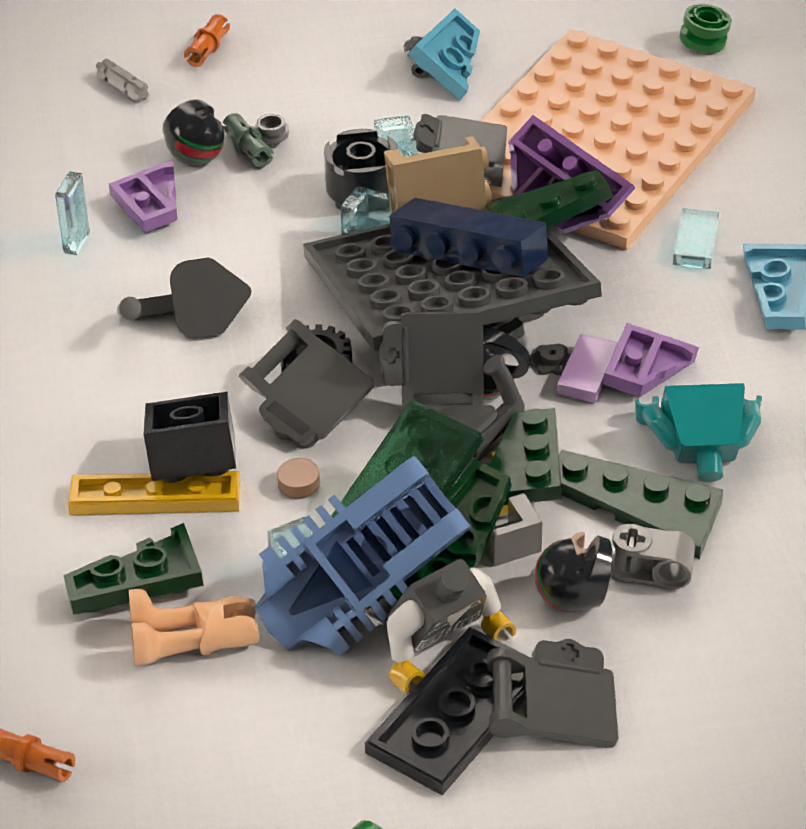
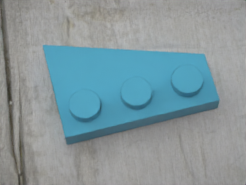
M454 8L413 47L408 55L415 60L419 68L432 75L460 101L468 91L469 84L466 82L472 72L473 66L470 63L471 58L476 53L480 30Z
M743 244L744 258L766 329L806 330V245Z

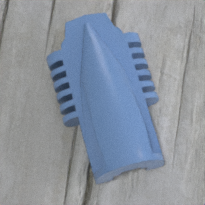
M416 456L402 463L346 508L335 495L329 498V502L338 512V515L332 518L326 509L320 505L315 510L326 524L319 528L309 515L306 516L303 521L313 533L308 538L303 535L296 525L292 527L290 531L300 543L296 548H293L283 535L278 538V543L287 553L282 559L271 545L259 553L263 560L265 593L254 607L267 631L288 651L312 642L329 649L332 648L340 657L350 649V646L340 634L343 629L346 628L356 642L360 641L363 636L352 622L359 618L369 632L374 630L376 626L365 612L372 608L381 621L384 622L387 613L378 602L385 598L393 608L398 601L391 591L397 587L403 595L408 588L404 583L406 579L471 529L468 521L449 502Z

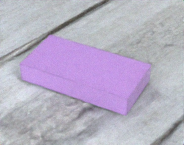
M580 334L557 383V395L596 403L603 388L604 373L618 342Z

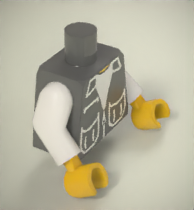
M458 559L410 585L389 612L385 620L387 621L391 656L394 661H397L389 672V679L403 692L409 693L408 685L411 680L417 685L425 677V674L410 661L415 653L480 619L481 615L484 616L481 621V629L491 638L498 641V633L503 628L512 637L516 634L515 625L499 611L501 609L500 600L491 578L486 573L477 568H469L463 559Z

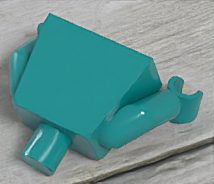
M744 383L665 386L661 408L659 407L658 396H653L652 403L642 404L639 402V399L635 400L636 421L640 424L648 425L663 446L668 450L674 451L677 462L697 463L700 481L714 482L724 477L722 462L736 460L739 449L747 447L761 424L760 407L762 396L757 395L756 400L745 399Z

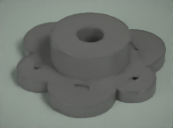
M563 344L539 345L536 348V352L530 354V365L538 368V372L542 375H548L551 372L555 375H562L571 354L568 353V348Z

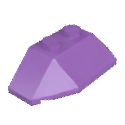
M534 115L508 141L509 153L511 154V179L514 196L594 170H598L609 184L614 197L555 225L564 234L610 217L636 189L628 180Z

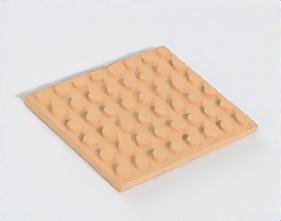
M570 29L481 120L483 122L503 124L508 127L502 186H490L492 200L513 195L511 154L509 153L508 141L534 115L635 186L636 189L610 217L573 230V232L627 250L753 102L755 88L742 84L737 80H729L710 74L706 70L691 68L674 60H666L650 55L642 50L631 49L614 41L603 40L587 35L583 31Z

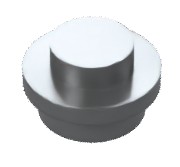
M265 114L257 119V124L254 126L261 133V139L269 146L277 145L289 136V126L285 123V119L278 114Z

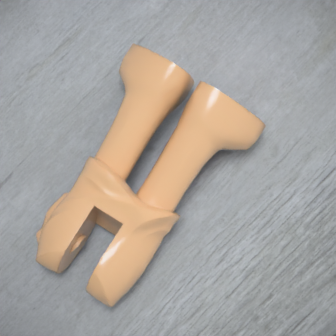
M129 590L135 666L151 664L160 658L200 648L202 655L208 656L219 649L244 647L256 644L259 641V628L254 620L256 615L254 606L256 603L251 598L232 596L216 601L195 602L189 606L165 609L155 607L146 590ZM196 627V629L185 630V631H177V630H182V629H186V628Z

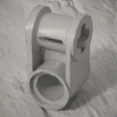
M625 524L615 529L612 535L615 553L612 555L611 575L614 578L623 582L656 585L667 589H680L690 583L695 542L688 534L680 531L647 528L636 524ZM633 536V537H634V545H633V547H630V546H629L630 537ZM627 560H631L629 570L626 569Z

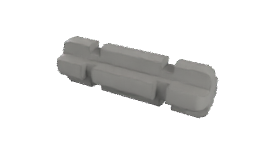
M105 58L102 62L96 64L98 69L96 74L98 77L107 81L135 102H140L143 98L146 99L148 97V85L110 59Z

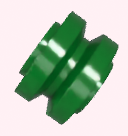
M695 4L689 6L684 14V24L679 34L680 41L689 49L700 53L720 52L726 46L727 33L730 30L732 19L726 11L713 5Z

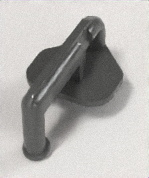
M212 258L186 260L177 264L170 274L171 294L142 299L125 297L117 306V314L123 319L134 320L141 316L174 312L176 325L185 336L190 338L216 336L224 333L250 298L251 288Z
M495 355L489 358L483 367L485 374L491 375L504 402L496 410L491 405L450 406L434 414L417 429L419 451L433 476L439 479L461 477L474 459L480 461L500 443L513 414L525 411V404L509 369L505 365V358L502 355ZM451 447L453 454L444 460L441 451Z

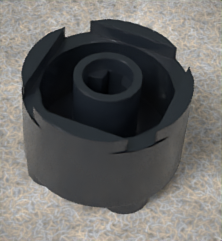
M351 129L336 135L337 141L331 145L328 142L324 148L326 191L329 197L335 201L336 207L342 211H351L355 208L375 206L383 208L390 206L384 151L398 149L396 142L388 135L387 140L378 137V131L372 129Z

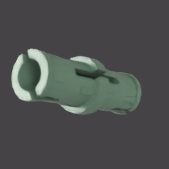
M232 113L225 117L223 124L226 126H223V129L233 139L236 149L242 154H246L255 166H267L273 160V156L270 154L274 153L261 139L262 135L258 129L249 126L238 113Z

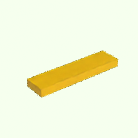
M228 471L219 476H206L204 473L190 475L184 480L167 483L163 480L152 481L151 473L72 475L68 501L69 514L102 515L239 511L240 471Z

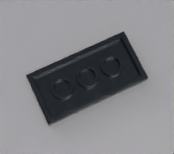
M469 627L365 742V754L443 796L494 736L489 731V715L494 712L493 673L489 671L487 665L488 652L494 648L503 647L509 648L523 656H529ZM523 672L511 674L513 712L524 701Z

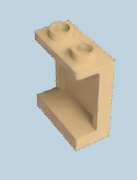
M473 136L465 137V146L404 157L399 149L384 151L391 214L413 198L487 211L485 205L492 202L490 186L484 180V170L489 168L487 151L485 147H480Z

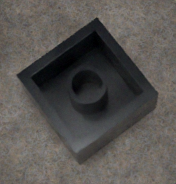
M228 391L145 403L143 435L152 481L163 480L167 483L184 480L190 475L204 473L206 476H219L227 473L230 469H236L235 433Z

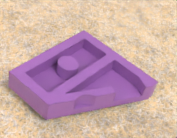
M171 160L109 183L110 196L144 233L177 220L175 177Z
M626 323L604 373L602 384L641 397L694 363L699 347Z

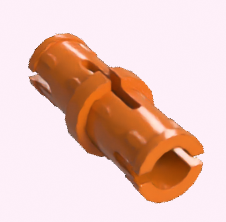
M215 14L203 29H198L194 35V41L184 52V58L191 54L186 60L188 64L199 67L205 62L211 52H216L221 45V38L230 29V23L225 24L228 21L225 16Z
M0 728V759L13 763V767L16 770L25 773L33 770L54 778L59 782H65L69 779L72 772L57 767L56 763L59 762L75 767V755L73 753L44 745L39 737L30 734L22 737Z

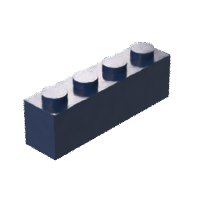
M413 198L389 215L393 251L519 277H525L548 259L546 222L421 198Z

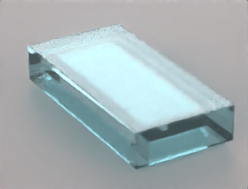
M69 171L57 189L55 198L64 253L77 255L90 234L82 173Z
M682 208L673 254L674 265L711 269L720 212Z

